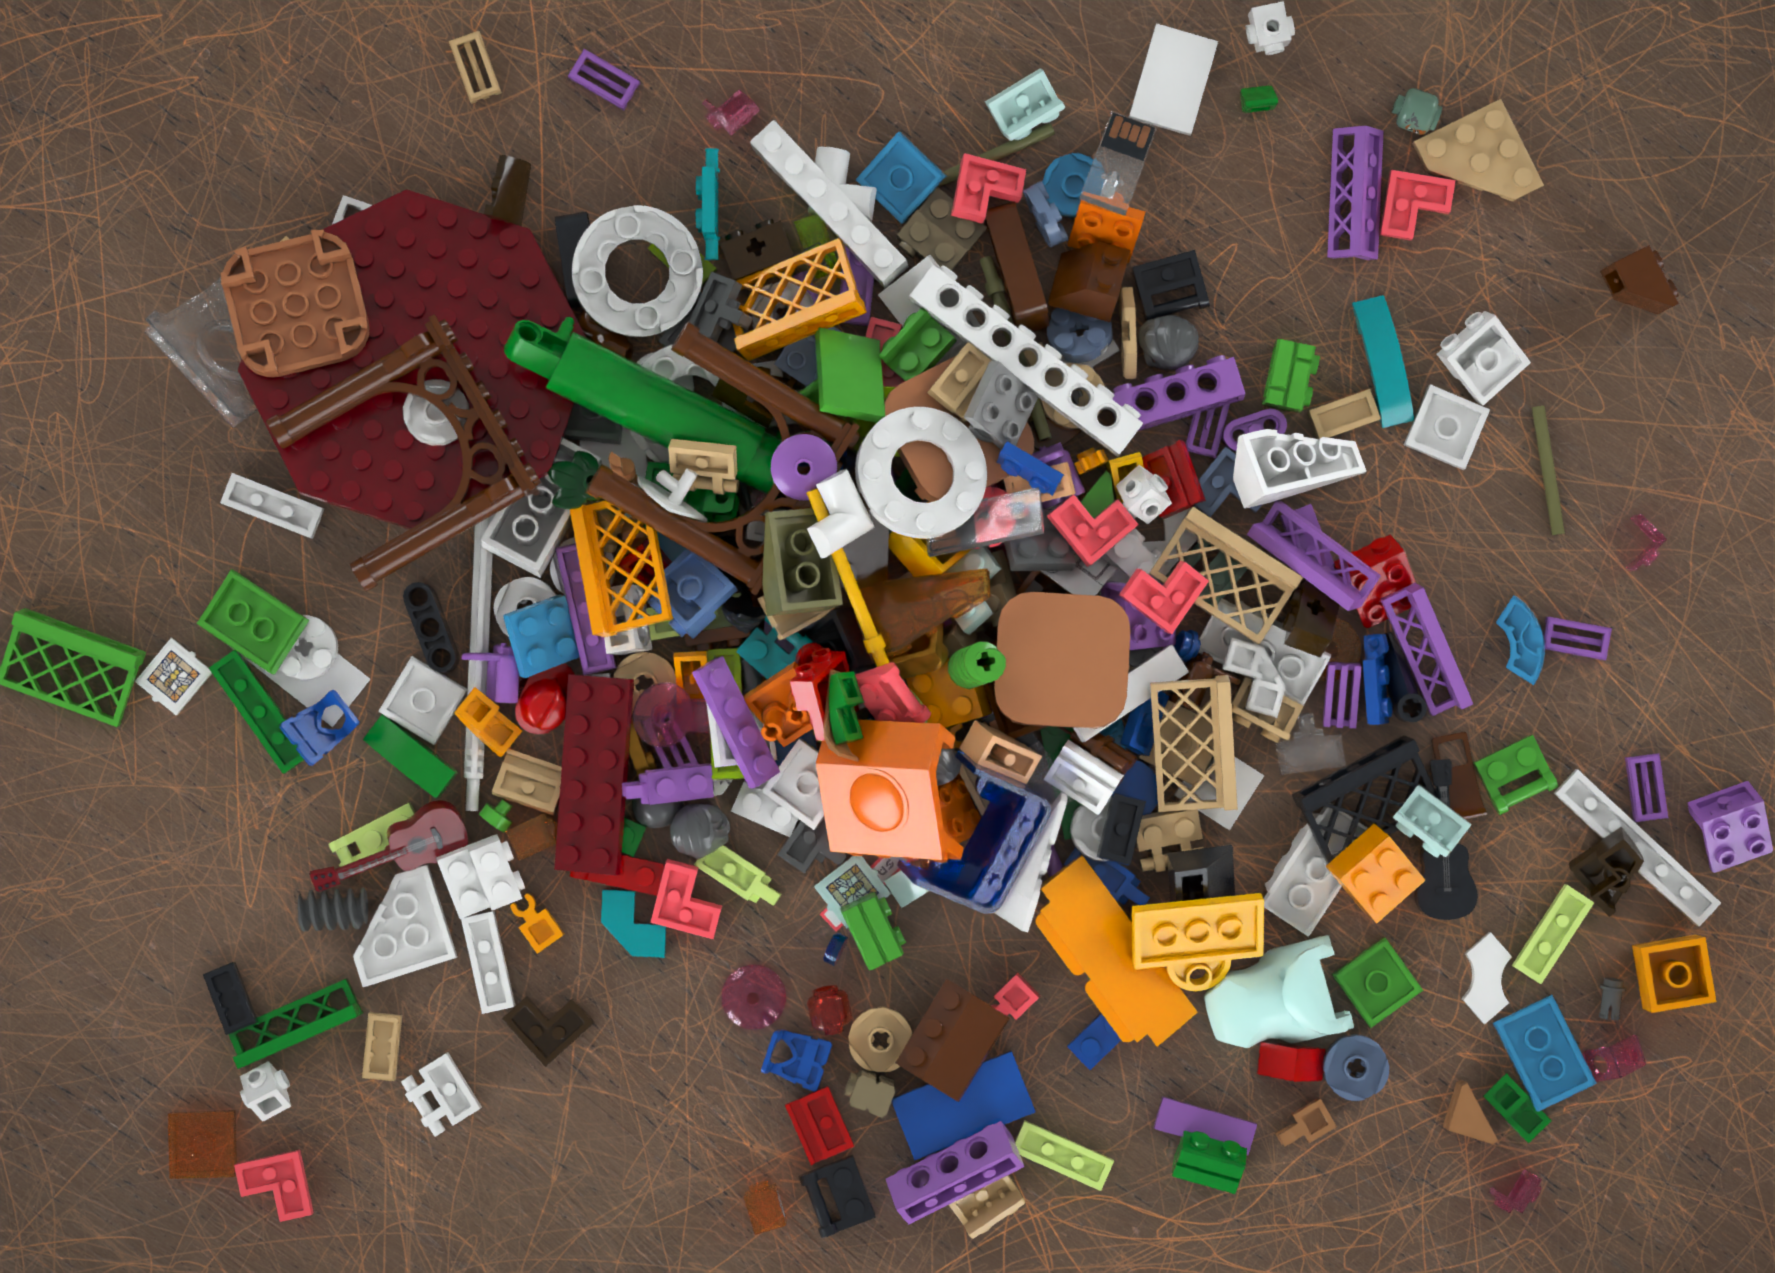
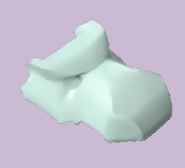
M1329 935L1270 949L1253 966L1243 970H1229L1220 983L1210 988L1204 994L1206 1011L1215 1038L1227 1044L1250 1048L1270 1038L1281 1039L1294 1044L1326 1035L1346 1032L1348 1029L1354 1028L1350 1011L1334 1012L1320 959L1335 955Z

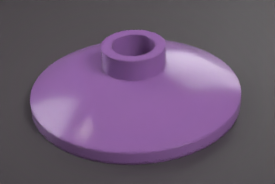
M798 434L787 438L776 448L771 460V474L774 483L782 493L796 500H809L806 492L817 488L816 484L837 473V461L831 447L821 438L810 434ZM807 462L810 465V471L807 474L799 473L797 470L799 463Z

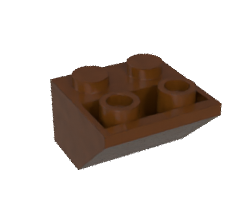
M1650 245L1612 263L1600 271L1613 299L1655 314L1664 312L1679 304L1676 299L1679 296L1677 288L1672 280L1666 279L1662 271L1664 267L1662 258L1656 250L1652 251Z

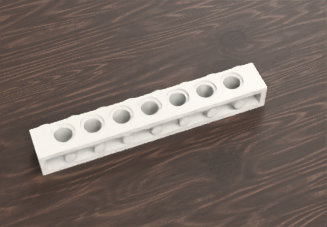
M933 264L909 295V300L919 308H924L931 317L967 343L969 341L992 361H999L1041 400L1118 457L1142 426L1143 422L1139 420L1141 414L1126 403L1122 407L1112 400L1115 395L1105 386L1098 384L1095 387L1086 380L1089 375L1077 365L1072 364L1069 367L1060 360L1062 354L1052 346L1046 344L1043 348L1034 341L1036 335L1027 327L1020 324L1017 328L1008 321L1010 315L999 306L994 305L991 308L981 301L984 296L974 287L968 285L965 289L955 280L958 276L944 265L939 269ZM946 291L954 292L958 296L959 302L954 307H945L940 302L942 293ZM971 311H979L983 314L985 322L980 327H972L966 321L967 314ZM999 330L1006 331L1010 335L1011 342L1005 347H999L994 344L992 335ZM1024 350L1034 352L1037 357L1036 364L1031 367L1023 366L1019 362V354ZM1049 370L1059 371L1063 377L1062 384L1057 387L1048 385L1045 381V373ZM1078 389L1084 390L1089 396L1088 404L1082 407L1076 406L1071 400L1072 392ZM1102 409L1112 411L1115 416L1114 424L1111 426L1101 425L1097 419L1098 412Z

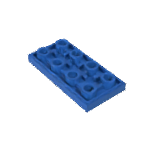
M1012 1051L984 1061L960 1102H957L930 1084H925L892 1099L894 1110L914 1160L950 1147L956 1141L966 1139L982 1131L988 1125L996 1124L1000 1121L1005 1125L1036 1112Z

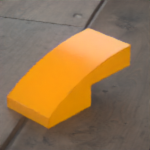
M474 687L454 713L476 737L499 757H502L523 730L498 711L500 707Z

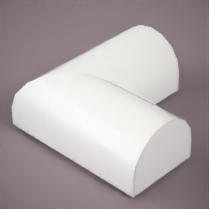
M817 147L815 164L868 220L872 221L877 188L846 184L850 153L839 148ZM809 206L808 213L816 214Z
M847 469L838 471L816 484L830 515L810 526L807 530L821 558L831 555L875 528Z

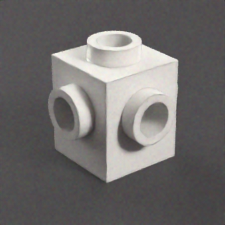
M1284 2L1251 8L1248 14L1250 25H1246L1249 44H1254L1256 52L1265 51V55L1283 52L1284 47L1290 43L1291 36L1295 35L1293 19L1291 16H1286Z
M1138 465L1116 485L1124 502L1122 503L1134 519L1138 517L1147 524L1153 521L1172 503L1166 493L1168 486L1164 480L1157 474L1153 475L1141 465Z
M269 1061L240 1076L243 1090L240 1091L241 1098L244 1104L251 1108L262 1121L291 1107L287 1088L290 1087L289 1080L283 1070L277 1071Z

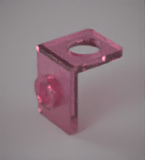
M1641 513L1633 515L1630 519L1652 542L1626 567L1629 572L1636 571L1642 564L1646 567L1650 565L1660 555L1657 549L1667 540Z
M1630 1035L1611 1046L1589 1049L1583 1052V1057L1596 1082L1622 1078L1646 1065L1637 1035ZM1596 1056H1601L1607 1062L1608 1069L1606 1073L1598 1071L1595 1067L1594 1059Z

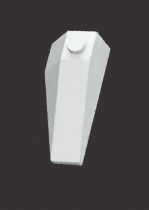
M1265 429L1242 434L1238 437L1233 481L1243 507L1246 509L1366 472V468L1355 441L1327 437L1314 439L1304 437L1303 434L1299 433L1286 435L1277 433V430Z
M1062 791L1003 869L1000 880H993L988 899L993 900L992 912L1027 933L1039 899L1042 884L1041 877L1047 872L1052 852L1050 849L1055 844L1067 804L1068 795Z

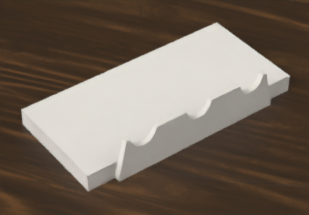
M1222 598L1217 604L1218 610L1224 614L1237 612L1236 604L1234 605ZM1242 600L1240 601L1242 611L1252 609L1244 604ZM1261 611L1243 614L1246 628L1258 634L1264 624ZM1211 615L1199 637L1201 641L1199 653L1203 654V652H1206L1212 656L1213 660L1224 664L1231 637L1256 643ZM1238 616L1230 617L1240 623ZM1275 620L1259 645L1265 648L1286 686L1284 696L1304 706L1329 662L1331 654L1324 651L1319 658L1285 645L1284 640L1287 631L1282 630L1283 623Z
M1324 806L1320 813L1313 814L1316 823L1327 827L1333 809ZM1339 811L1333 829L1348 834L1353 818ZM1358 822L1354 836L1359 837L1368 828ZM1307 823L1297 833L1288 853L1282 856L1274 868L1271 879L1265 882L1267 894L1264 897V908L1309 937L1342 886L1325 867L1327 865ZM1320 829V831H1321V833H1322V835H1323V837H1324L1325 830ZM1334 833L1331 834L1328 848L1332 855L1342 850L1347 837Z

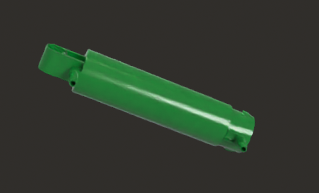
M571 317L564 319L556 333L529 320H521L515 324L504 346L505 355L514 363L549 379L546 389L667 449L671 439L736 446L738 470L735 479L765 494L774 483L771 474V460L776 448L782 443L780 430L774 436L766 432L765 427L575 332L572 333L574 319Z

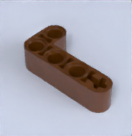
M1014 201L988 208L985 223L988 227L987 230L1010 302L1014 325L1018 328L1022 324L1032 332L1047 329V326H1049L1047 304L1016 203Z

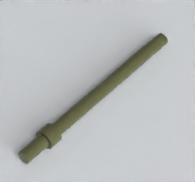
M992 256L983 257L980 259V263L987 281L984 286L988 298H992L994 305L999 306L1010 315L1008 321L1014 325L1004 295L1006 289L1003 279H999ZM1003 331L1007 345H1009L1011 342L1010 335ZM1022 351L1018 356L1019 362L1023 366L1028 367L1024 352ZM1038 397L1031 412V417L1041 442L1052 438Z

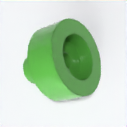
M504 799L499 802L496 808L486 803L479 815L492 826L505 833L513 823L506 816L513 806Z

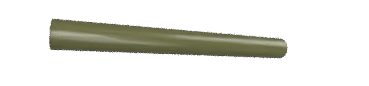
M1047 123L1032 130L1027 137L1021 140L1014 139L977 157L998 161L1055 135L1051 123ZM960 164L943 171L947 177L938 187L958 179Z
M1545 406L1532 407L1552 535L1564 534L1565 530Z

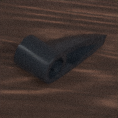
M1392 632L1385 633L1389 650L1385 654L1384 663L1389 667L1390 682L1387 684V688L1392 702L1393 713L1400 721L1417 722L1426 714V702L1418 694L1410 668ZM1408 699L1410 703H1415L1417 710L1412 711L1415 713L1413 716L1403 712V706L1407 705L1405 701Z

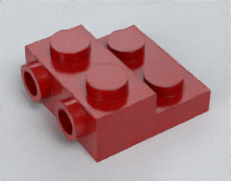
M829 648L815 650L811 654L813 660L810 663L796 667V676L790 680L791 693L794 697L797 711H809L810 724L813 727L816 740L825 741L823 725L830 670L850 672L845 651H831ZM858 705L854 706L855 713L859 711Z

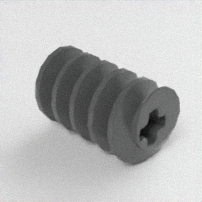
M348 888L345 898H342L339 889H335L333 898L330 899L326 890L321 892L319 899H316L313 890H309L306 900H303L302 895L299 894L298 921L303 932L309 931L311 925H313L316 931H321L324 924H326L329 930H335L337 923H339L342 930H346L351 922L355 929H361L363 922L365 921V924L368 922V898L365 888H361L359 897L354 896L352 888Z

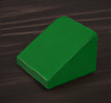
M1272 86L1243 88L1240 91L1242 112L1244 113L1274 110L1278 104V97Z

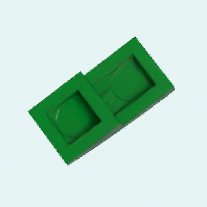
M851 671L833 674L830 678L828 701L830 723L835 744L851 743L863 739L854 706L864 703L855 673Z
M1507 1073L1483 1095L1491 1106L1527 1143H1530L1552 1121L1542 1110L1536 1112L1530 1097Z

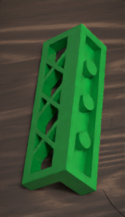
M348 978L257 1017L259 1023L230 1034L229 1038L237 1054L232 1057L237 1069L363 1014ZM343 988L350 1005L340 1010L326 1005L331 992ZM325 995L322 1003L315 1001V999ZM306 1003L320 1007L316 1020L310 1023L297 1018L301 1006ZM295 1008L292 1016L285 1013ZM324 1010L332 1012L322 1017ZM276 1016L290 1020L286 1033L281 1036L267 1031L271 1019ZM262 1022H265L263 1029L255 1026ZM294 1023L302 1025L301 1027L292 1030ZM246 1029L260 1033L256 1047L245 1051L237 1033ZM265 1036L272 1038V1040L262 1043Z

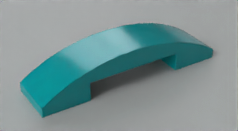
M1384 295L1351 303L1359 335H1362L1376 393L1374 398L1381 417V427L1386 428L1414 421L1403 357Z

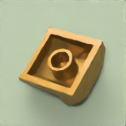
M940 600L900 613L882 616L880 633L886 644L884 650L889 663L894 662L900 670L899 675L902 679L935 671L941 668L947 661L949 652L943 644V606Z

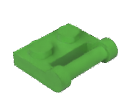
M1529 735L1473 762L1483 786L1499 815L1508 812L1509 807L1546 789L1550 792L1558 788L1557 780L1550 771L1533 735ZM1537 769L1541 778L1504 796L1500 794L1499 787Z

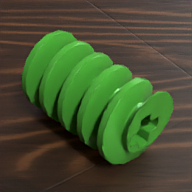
M977 642L955 651L950 656L948 673L956 685L970 690L997 680L1005 670L1006 658L995 645L989 642Z

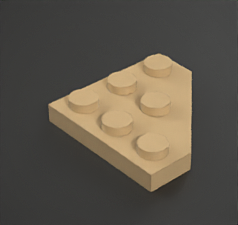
M1501 99L1412 143L1427 173L1456 180L1459 184L1499 195L1501 198L1512 202L1544 186Z

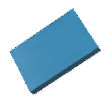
M1549 995L1493 1022L1536 1112L1597 1084L1553 995Z

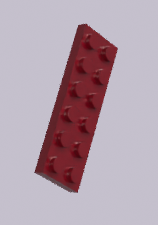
M568 674L554 870L620 875L626 797L622 794V783L627 782L634 679Z

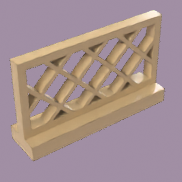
M1192 507L1184 516L1181 524L1149 575L1164 584L1168 577L1160 573L1159 570L1166 560L1178 558L1180 562L1184 561V556L1201 553L1205 572H1200V574L1206 576V579L1209 580L1207 584L1210 594L1198 596L1194 604L1259 645L1303 577ZM1185 529L1197 536L1200 549L1182 553L1179 539ZM1203 540L1210 544L1211 547L1204 548ZM1174 546H1176L1177 554L1169 555ZM1218 549L1224 553L1227 567L1209 570L1206 552ZM1230 558H1232L1239 564L1232 565ZM1246 567L1252 571L1254 585L1237 588L1233 569ZM1228 571L1232 589L1215 593L1211 574ZM1258 576L1268 582L1259 583ZM1274 585L1284 592L1277 603L1264 605L1261 587ZM1256 588L1260 607L1242 611L1238 592ZM1233 593L1237 612L1224 614L1218 610L1216 597ZM1211 598L1212 605L1205 602L1204 599ZM1274 608L1267 618L1266 609ZM1261 611L1264 624L1258 634H1255L1246 628L1243 614ZM1238 616L1240 623L1230 617Z
M1220 675L1212 679L1151 682L1158 812L1224 808V811L1238 810L1229 676ZM1210 687V700L1202 708L1198 707L1188 698L1196 688ZM1179 689L1188 690L1183 694ZM1172 690L1180 697L1169 711L1158 703V691ZM1184 701L1198 712L1186 726L1172 715ZM1210 706L1211 717L1207 713H1205L1210 708ZM1159 710L1165 714L1160 721ZM1201 716L1212 724V731L1204 740L1200 739L1190 730ZM1169 718L1182 729L1171 743L1160 734V727ZM1186 733L1200 744L1188 758L1175 747ZM1212 738L1213 749L1209 745H1207ZM1161 742L1164 743V744L1167 746V747L1162 751V753H1161ZM1203 748L1214 756V763L1206 772L1192 762ZM1170 750L1184 761L1173 774L1162 766V759ZM1188 765L1201 775L1190 789L1177 779L1179 774ZM1214 770L1215 781L1209 776ZM1163 774L1169 778L1164 784ZM1207 780L1216 788V799L1202 800L1194 792ZM1172 782L1186 792L1178 802L1164 803V791ZM1189 797H1192L1195 801H1187V800H1188Z

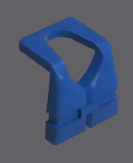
M331 690L316 704L297 713L296 717H290L282 722L280 729L291 744L297 745L296 750L309 766H313L323 758V754L329 753L342 739L349 735L360 722L335 690ZM337 705L344 712L346 719L341 729L321 727L322 715L327 707Z
M786 1030L774 1031L761 1072L764 1074L774 1073L794 1084L800 1083L803 1088L815 1092L819 1089L824 1073L822 1066L827 1064L833 1044L831 1041L818 1038V1040L813 1039L809 1035ZM782 1039L791 1049L793 1057L785 1062L774 1064L771 1062V1056L776 1044Z

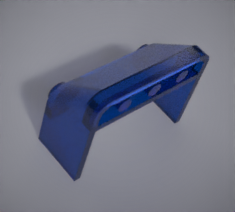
M958 751L955 757L977 776L975 781L977 793L983 799L990 801L962 853L961 860L948 859L946 863L932 860L927 870H923L900 859L897 866L914 885L980 913L991 914L997 911L1005 901L1050 818L1051 806L1042 795L1021 782L978 765L965 753Z

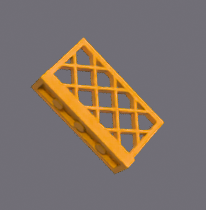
M837 238L737 280L738 283L742 284L740 290L748 289L752 291L745 305H740L738 310L760 320L756 328L747 333H744L742 327L733 324L736 335L734 341L737 350L748 361H751L814 335L819 327L828 329L867 313L864 301L859 296L843 241ZM837 250L839 258L833 269L821 265L826 254ZM805 264L810 266V269L803 282L792 278L791 276L796 267ZM818 270L830 274L822 289L810 285ZM774 276L781 279L774 294L762 290L767 279ZM836 278L847 282L848 291L839 295L829 293ZM788 282L800 286L792 302L781 298ZM807 290L819 294L814 305L807 308L800 305ZM759 294L770 299L763 314L751 310ZM778 302L789 306L783 318L778 320L770 318Z
M607 501L570 509L592 635L609 637L617 635V632L673 619L657 531L647 525L644 528V523L639 520L635 522L626 516L624 511L614 508V505ZM609 509L616 514L607 530L599 525L597 511ZM622 518L634 526L625 542L613 535ZM639 531L648 535L649 545L643 554L631 547ZM610 538L622 546L613 562L605 557L603 550ZM628 550L640 558L631 574L618 566ZM645 563L654 567L655 577L649 586L636 578ZM615 570L628 578L619 593L610 588L609 580ZM633 582L646 590L637 606L624 598ZM651 595L660 600L661 614L650 616L642 610ZM623 602L634 611L627 622L617 624L615 611L620 603ZM639 614L642 615L643 617H645V618L637 619V617L639 616Z

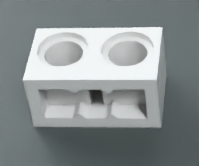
M623 585L613 586L610 588L615 592L619 593ZM631 585L624 598L637 606L645 593L644 589L639 585ZM623 602L620 603L615 611L617 624L627 622L634 611ZM645 604V606H644L643 609H642V610L645 611V612H646V608H647L646 604ZM640 614L637 619L645 618ZM648 625L604 637L606 654L628 655L652 650Z

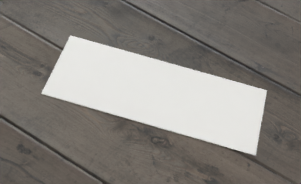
M305 639L300 640V645L296 646L297 652H302L303 656L306 657L309 655V649L313 648V643H308ZM337 654L333 664L329 667L330 669L323 676L312 680H300L288 676L280 668L273 675L242 655L243 658L307 708L319 702L331 690H335L349 707L370 681L369 677L339 654ZM332 705L324 710L322 720L333 727L344 712L337 705Z

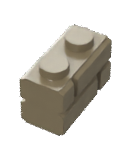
M861 1068L857 1074L851 1072L844 1095L850 1097V1106L862 1111L869 1109L870 1114L883 1118L887 1115L895 1094L894 1079L881 1074L877 1077L876 1072Z

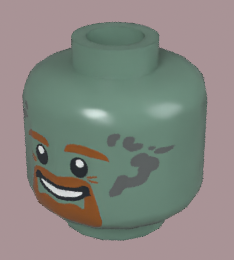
M1411 88L1404 96L1398 94L1392 113L1397 115L1396 124L1399 128L1424 135L1428 130L1434 131L1443 107L1438 105L1439 99L1437 96Z

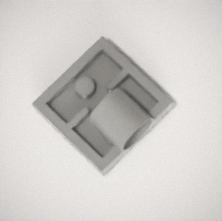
M990 361L964 415V418L970 423L968 429L977 439L994 443L1001 450L1007 441L1016 446L1038 396L999 361Z

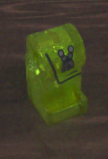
M817 214L794 222L804 252L831 241L825 222ZM834 251L825 255L821 265L830 269L834 268L837 262ZM818 270L814 278L816 280L830 274Z

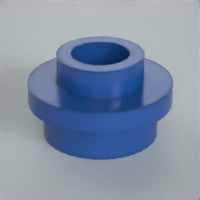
M1181 630L1177 634L1176 644L1173 647L1182 661L1187 662L1198 654L1201 646L1198 633L1193 630H1188L1187 632Z

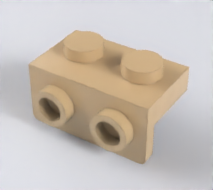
M1244 676L1231 702L1232 714H1234L1232 720L1246 728H1249L1251 723L1262 728L1263 730L1260 735L1275 743H1278L1280 738L1288 741L1291 736L1290 732L1304 706L1283 696L1277 718L1246 710L1245 706L1253 679Z
M1007 1175L949 1204V1206L964 1225L968 1235L973 1239L987 1232L994 1224L1006 1216L1015 1213L1019 1207L1025 1204V1200L1010 1176Z

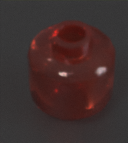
M827 985L814 989L812 991L813 995L807 1000L812 1027L816 1030L824 1031L825 1035H835L843 1032V1026L852 1020L851 1007L846 991L838 989L837 985Z

